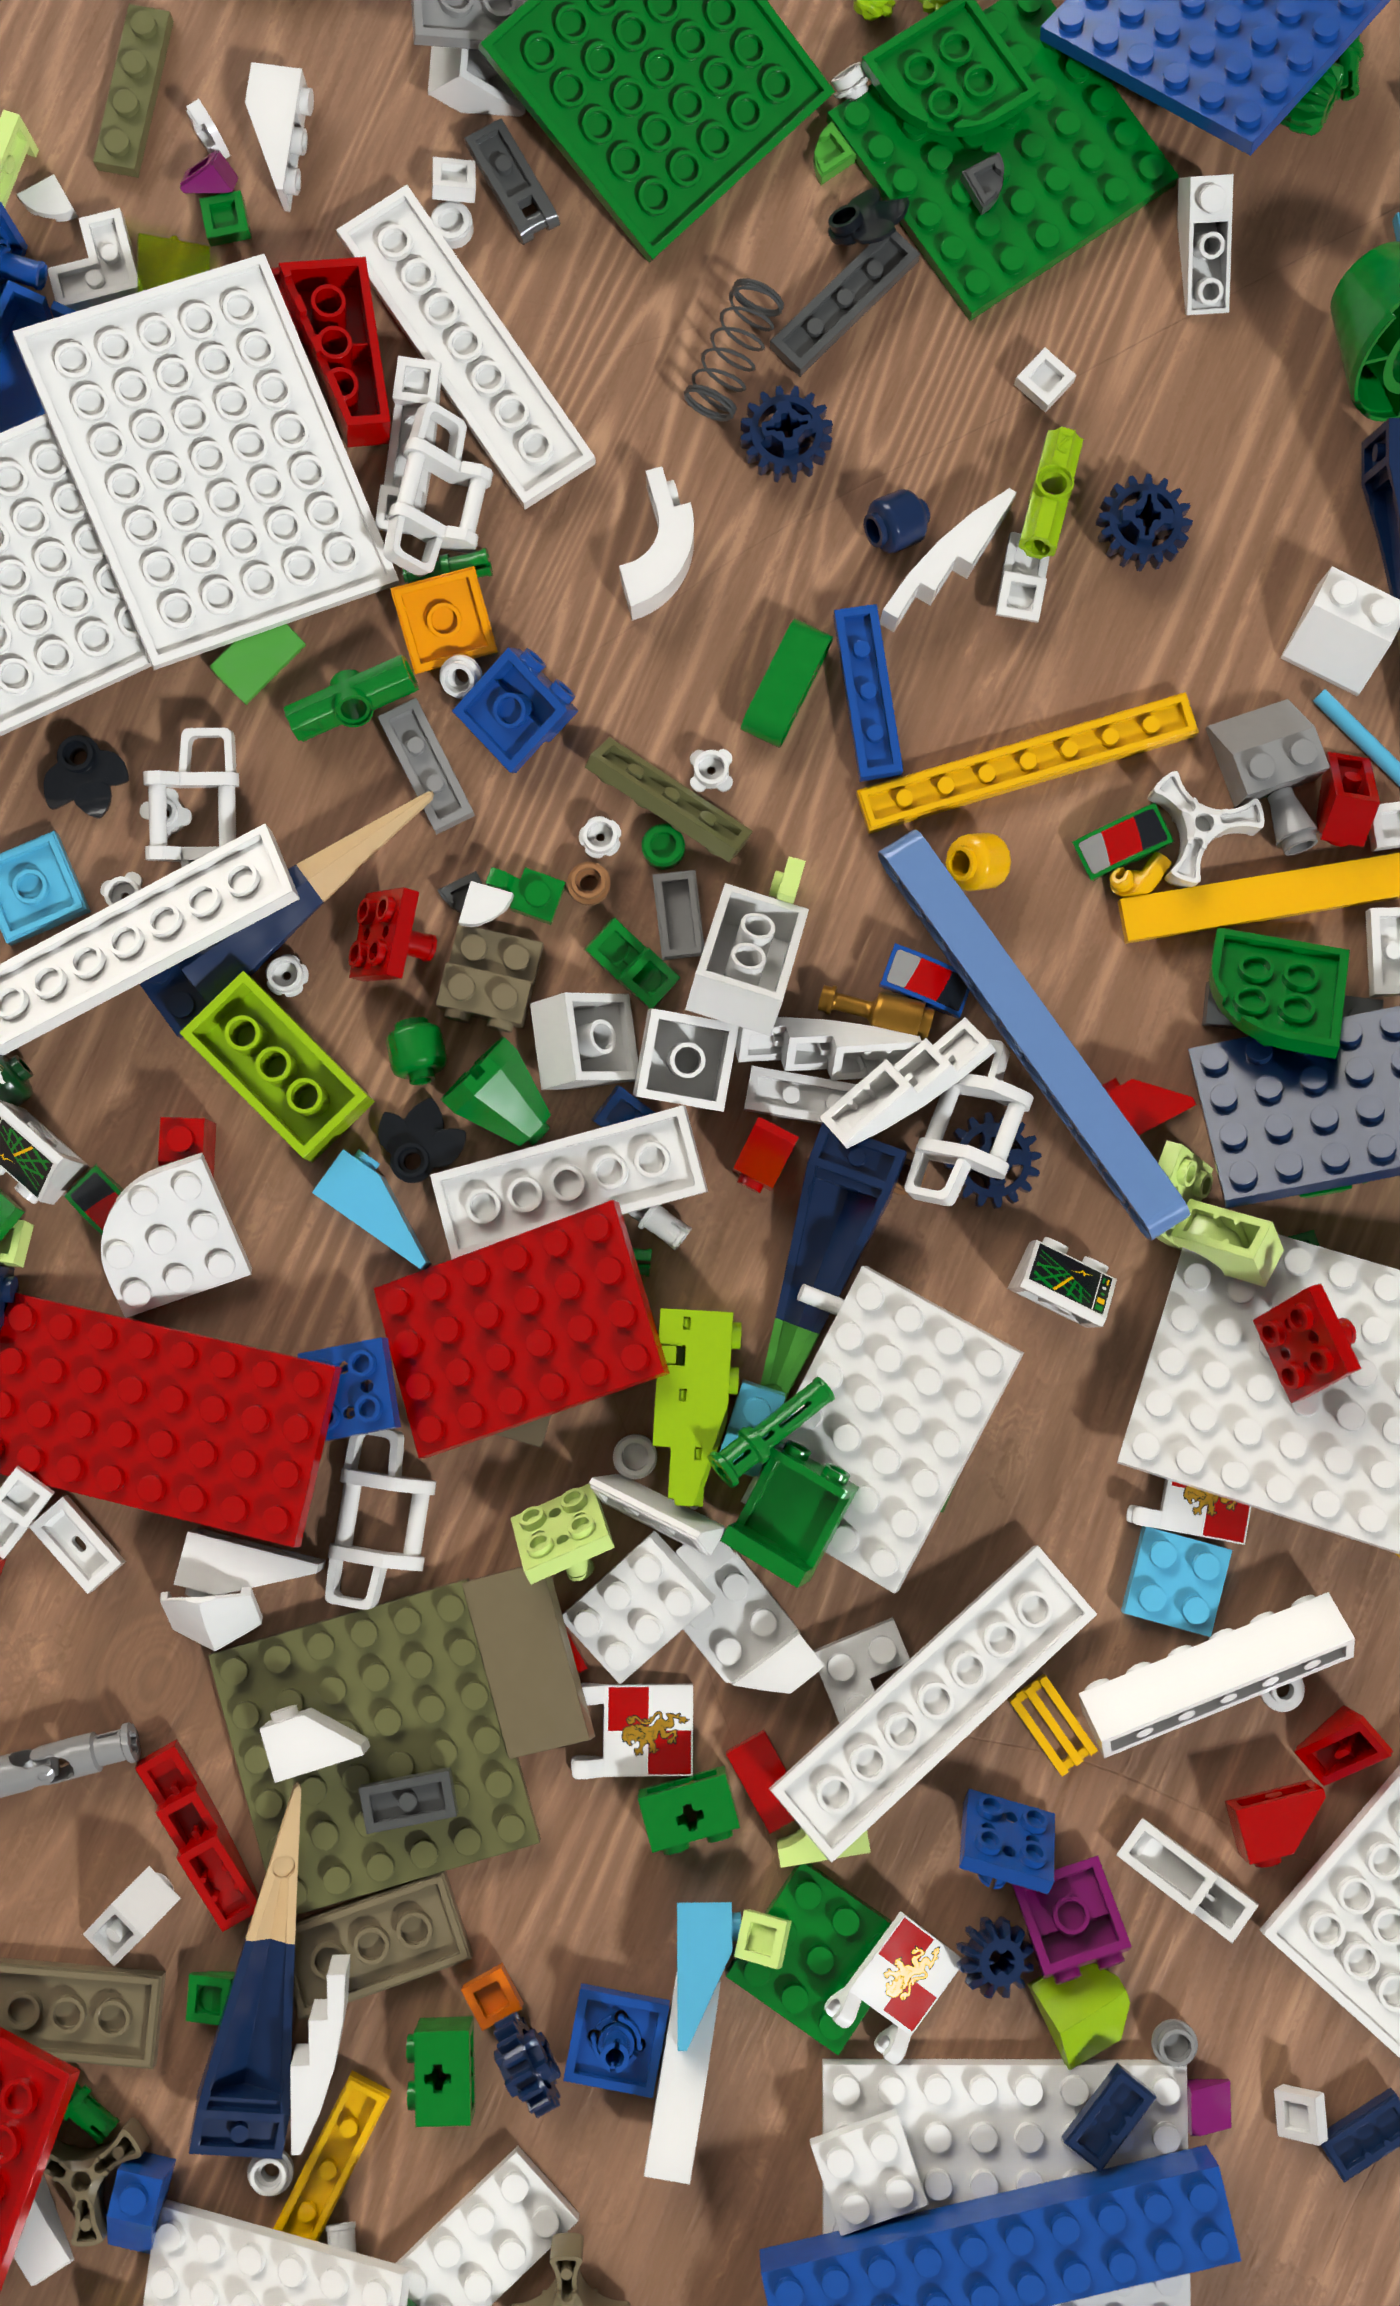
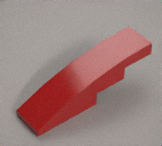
M176 1739L136 1763L135 1770L158 1805L155 1813L178 1849L176 1859L221 1931L224 1932L253 1915L259 1895L219 1812Z

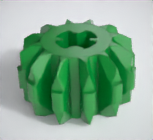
M1334 63L1280 124L1300 135L1307 134L1312 136L1321 131L1339 95L1338 93L1343 83L1344 67Z

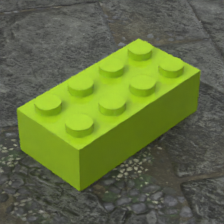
M242 971L179 1032L303 1159L313 1163L375 1102L245 971Z

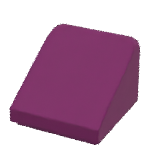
M215 150L185 172L179 188L183 193H229L234 190L238 176L222 153Z
M1187 2079L1188 2132L1191 2136H1203L1232 2128L1229 2079Z

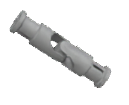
M127 1722L122 1724L119 1730L97 1735L95 1732H89L41 1745L32 1750L26 1749L0 1756V1798L29 1791L34 1787L52 1785L101 1772L103 1766L125 1760L130 1763L139 1762L141 1749L139 1736L134 1724ZM59 1759H65L70 1764L60 1768Z

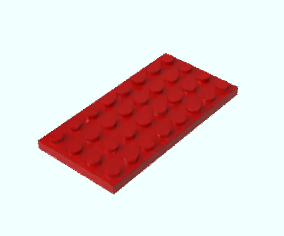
M15 1293L14 1303H7L4 1326L1 1327L0 1474L10 1476L14 1469L20 1466L46 1486L293 1548L301 1547L342 1367Z

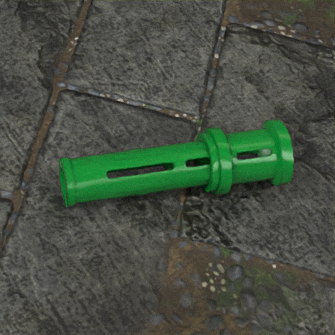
M820 1377L814 1378L809 1385L782 1404L754 1428L750 1426L747 1428L743 1427L738 1431V1438L719 1453L716 1451L711 1452L707 1456L711 1466L729 1487L734 1488L739 1484L738 1478L757 1463L764 1464L769 1460L770 1450L798 1429L824 1406L834 1401L835 1396L823 1379ZM800 1407H802L799 1411H797L794 1415H792L789 1419H787L784 1423H782V1424L779 1426V1424H780L781 1422H783L786 1418H788V1417H789L791 1414H793L796 1410H798Z

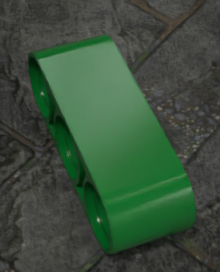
M795 618L792 620L751 701L740 730L778 748L782 746L824 662L833 641V636Z

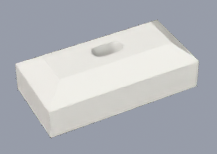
M68 1495L62 1496L29 1526L87 1594L93 1592L126 1562ZM76 1536L85 1543V1550L75 1541Z

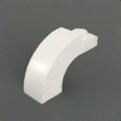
M663 467L646 471L647 491L658 525L656 539L643 556L633 562L619 566L620 581L632 621L652 613L666 603L684 581L692 561L694 518L691 502L680 505L674 480L666 481Z

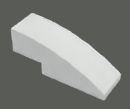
M1144 1818L1139 1821L1116 1854L1191 1914L1194 1913L1231 1943L1235 1941L1259 1906L1258 1902Z

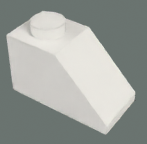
M297 1705L281 1708L270 1713L272 1720L260 1728L275 1783L362 1756L370 1748L367 1737L314 1708L298 1711Z
M148 1866L96 1919L83 1935L115 1966L181 1898L174 1892V1887L166 1876L156 1873Z

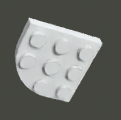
M203 1152L160 1166L135 1179L117 1197L104 1225L101 1238L102 1264L107 1280L126 1318L249 1276L252 1272L251 1264Z

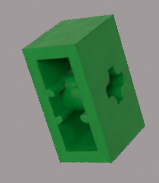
M725 1765L695 1773L693 1776H685L639 1789L638 1802L652 1853L663 1850L664 1855L677 1854L687 1850L690 1847L689 1842L707 1838L708 1843L719 1842L733 1836L732 1830L740 1828L739 1815ZM691 1804L693 1810L698 1811L697 1820L689 1822L687 1815H682L684 1805Z
M474 2016L419 2018L414 2034H408L406 2043L407 2063H414L415 2081L408 2082L407 2108L408 2111L415 2110V2127L471 2126L475 2113ZM435 2065H442L443 2073L447 2074L446 2078H439L438 2070L433 2069Z

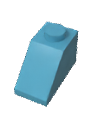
M743 1379L720 1451L738 1438V1431L743 1427L747 1428L748 1426L754 1428L784 1403L785 1393ZM757 1463L744 1474L752 1477L759 1476L763 1464Z

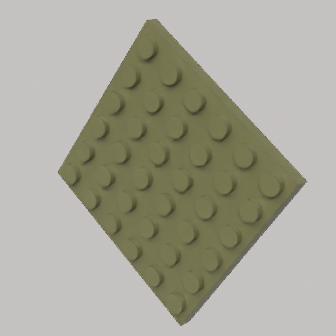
M469 1578L380 1603L372 1609L356 1610L208 1655L265 1872H267L293 1785L298 1781L301 1786L296 1915L540 1843L541 1837L519 1758L509 1759L462 1587V1583L468 1582ZM291 1705H297L298 1711L314 1708L367 1737L370 1748L362 1756L275 1783L260 1728L272 1720L270 1713ZM451 1767L459 1811L457 1817L366 1834L359 1787L362 1784Z

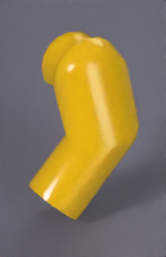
M1154 852L1141 870L1125 871L1124 867H1118L1112 871L1109 877L1110 888L1116 895L1123 898L1150 894L1170 868L1172 862L1163 854Z

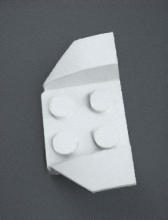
M719 1541L711 1556H706L684 1544L676 1550V1554L716 1596L713 1603L683 1630L725 1683H732L733 1686L791 1694L825 1667L824 1663L804 1640L794 1622L737 1551Z

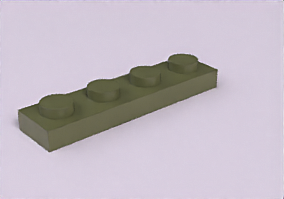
M132 4L128 5L93 159L98 171L139 178L174 23L170 11Z
M610 737L590 755L585 768L597 775L602 782L615 787L632 798L637 805L650 810L668 822L672 828L685 833L706 847L711 854L719 856L729 863L746 845L753 832Z

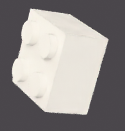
M653 1008L648 1009L633 1095L724 1112L739 1026L714 1019Z

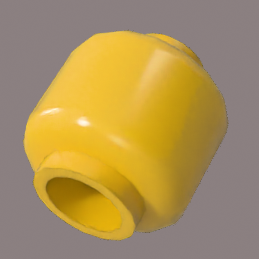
M991 833L962 835L952 842L947 851L946 868L963 890L976 891L996 888L1005 881L1009 874L1011 865L1010 851L1006 843L998 835Z

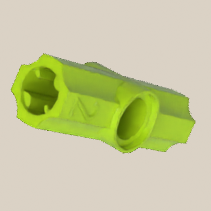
M1060 427L1056 430H1048L1018 544V548L1022 549L1029 557L1042 559L1047 556H1054L1056 553L1068 501L1074 487V477L1084 440L1073 429Z

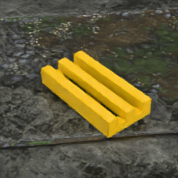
M1045 1674L1039 1676L1008 1699L1062 1777L1069 1772L1068 1769L1084 1762L1083 1759L1089 1754L1092 1756L1098 1752V1749ZM1042 1687L1082 1743V1746L1077 1750L1037 1695L1036 1691ZM1025 1699H1030L1068 1754L1063 1760L1059 1758L1021 1703Z

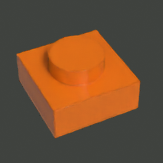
M503 1963L462 1985L461 1991L482 2031L513 2012L515 2013L523 2009L524 2003Z

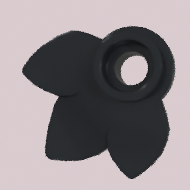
M877 187L859 194L848 205L838 208L829 217L828 223L830 227L828 234L831 241L838 245L850 246L856 243L872 244L888 238L896 231L895 225L905 217L910 205L908 197L880 201V193Z
M73 735L60 744L57 751L58 763L45 774L43 783L44 796L47 805L52 810L58 809L74 800L76 805L86 814L100 819L111 805V786H118L128 782V770L125 762L116 753L100 750L99 746L87 736ZM82 751L86 752V761L82 764H75V755Z
M428 1098L414 1106L405 1119L396 1114L384 1112L379 1123L378 1138L380 1144L391 1154L390 1164L393 1173L406 1183H419L427 1179L434 1168L448 1166L459 1157L466 1143V1132L456 1128L444 1129V1121L438 1105L432 1098ZM411 1154H418L421 1158L420 1166L414 1170L408 1169L405 1164L406 1158Z

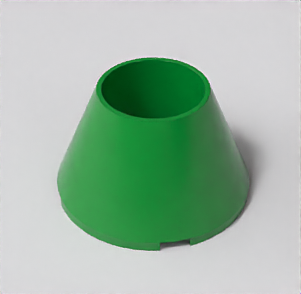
M1393 241L1373 248L1347 270L1333 293L1330 305V312L1351 400L1363 416L1380 422L1386 421L1388 418H1400V241Z

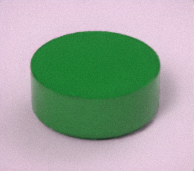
M658 824L651 827L642 839V853L646 862L652 867L661 870L671 869L678 865L685 853V841L681 832L675 830L669 824Z

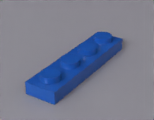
M877 604L834 610L833 618L859 782L902 776V758Z

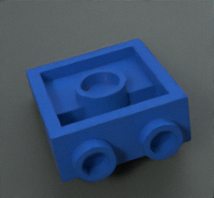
M508 647L452 710L510 773H517L544 742H551L579 711L571 703L575 699L574 693L558 679L552 683L542 672L546 664L529 648H526L523 652L521 649Z

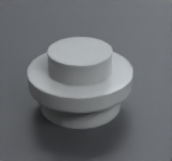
M1168 2019L1161 2022L1154 2029L1151 2037V2046L1155 2056L1161 2063L1181 2067L1190 2063L1195 2057L1198 2041L1195 2032L1187 2023L1179 2019Z

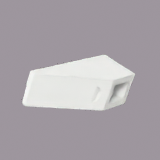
M251 62L245 104L284 211L291 212L293 195L298 196L301 188V172L298 168L299 155L305 156L307 150V130L304 128L306 115L311 116L313 112V89L307 87L303 71L300 68Z
M1234 174L1178 178L1177 226L1186 315L1229 313Z

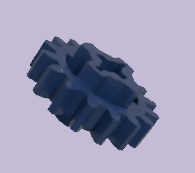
M780 385L776 386L775 397L770 398L764 391L760 393V406L754 403L748 404L747 415L749 418L741 419L740 431L745 434L740 437L741 448L749 449L746 452L748 464L759 461L758 474L760 476L771 470L774 471V482H779L782 473H787L793 483L796 482L798 471L802 470L808 477L813 475L812 462L822 466L825 463L826 453L824 451L831 450L832 437L828 434L832 433L833 423L832 420H823L826 417L827 411L825 404L817 407L813 406L814 393H809L803 399L799 397V387L794 386L790 395H784V390ZM774 413L769 421L763 422L765 418ZM783 431H788L790 438H785ZM811 441H813L811 447L806 452L799 455L801 449L803 447L810 446Z
M1146 474L1142 484H1138L1132 475L1128 477L1125 489L1116 483L1110 492L1111 497L1105 496L1100 506L1103 512L1099 513L1096 520V525L1104 529L1100 532L1097 539L1099 542H1110L1111 545L1106 553L1108 557L1115 555L1117 552L1122 555L1120 560L1121 567L1127 565L1129 560L1135 561L1137 571H1142L1147 561H1150L1151 566L1155 570L1159 569L1163 563V557L1170 562L1173 561L1178 554L1177 548L1183 549L1189 537L1185 533L1191 528L1193 520L1183 517L1191 506L1190 503H1178L1177 500L1182 493L1180 488L1173 490L1171 493L1166 490L1168 479L1164 478L1159 485L1153 484L1151 474ZM1136 499V503L1134 505H1124L1122 510L1119 509L1126 502ZM1143 511V518L1140 519L1139 516ZM1145 526L1149 527V529H1148V531H1147L1146 534H1145ZM1165 536H1169L1163 543L1152 547V542L1155 539L1163 540Z
M987 1112L983 1116V1124L981 1125L974 1117H971L967 1120L969 1132L957 1128L953 1134L959 1140V1144L968 1145L973 1137L980 1134V1147L978 1149L990 1153L1004 1115L997 1123L994 1122L992 1113ZM1023 1122L1020 1123L1014 1139L1018 1149H1011L1006 1161L1009 1164L1008 1171L1010 1168L1020 1166L1016 1179L1005 1188V1179L991 1178L970 1168L969 1172H975L984 1180L985 1188L977 1185L967 1175L963 1184L964 1188L960 1194L962 1199L973 1193L976 1195L975 1205L977 1207L983 1206L987 1198H989L993 1208L996 1209L1002 1206V1197L1004 1196L1011 1204L1019 1201L1017 1189L1025 1193L1032 1190L1031 1185L1026 1179L1027 1177H1038L1040 1175L1039 1170L1031 1167V1162L1042 1156L1039 1152H1030L1029 1146L1037 1139L1035 1135L1026 1138L1021 1135L1025 1127ZM944 1163V1168L953 1169L954 1165Z
M517 2011L494 2023L496 2028L494 2035L499 2042L496 2044L497 2050L494 2051V2059L503 2076L505 2087L512 2098L518 2096L522 2102L526 2101L529 2112L531 2114L534 2113L536 2118L561 2105L559 2102L560 2093L555 2084H557L556 2079L561 2077V2073L550 2050L549 2042L542 2031L537 2033L535 2028L529 2029L526 2019L520 2017Z

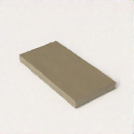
M523 1566L462 1583L509 1759L589 1741L594 1738L593 1725L552 1576L530 1584L524 1573Z
M446 1871L389 1887L296 1920L293 2001L299 2020L310 2017L314 1999H327V1972L332 1955L351 1954L348 2003L472 1959L473 1952Z
M0 1957V2027L65 2062L153 2069L157 2064L166 1971Z

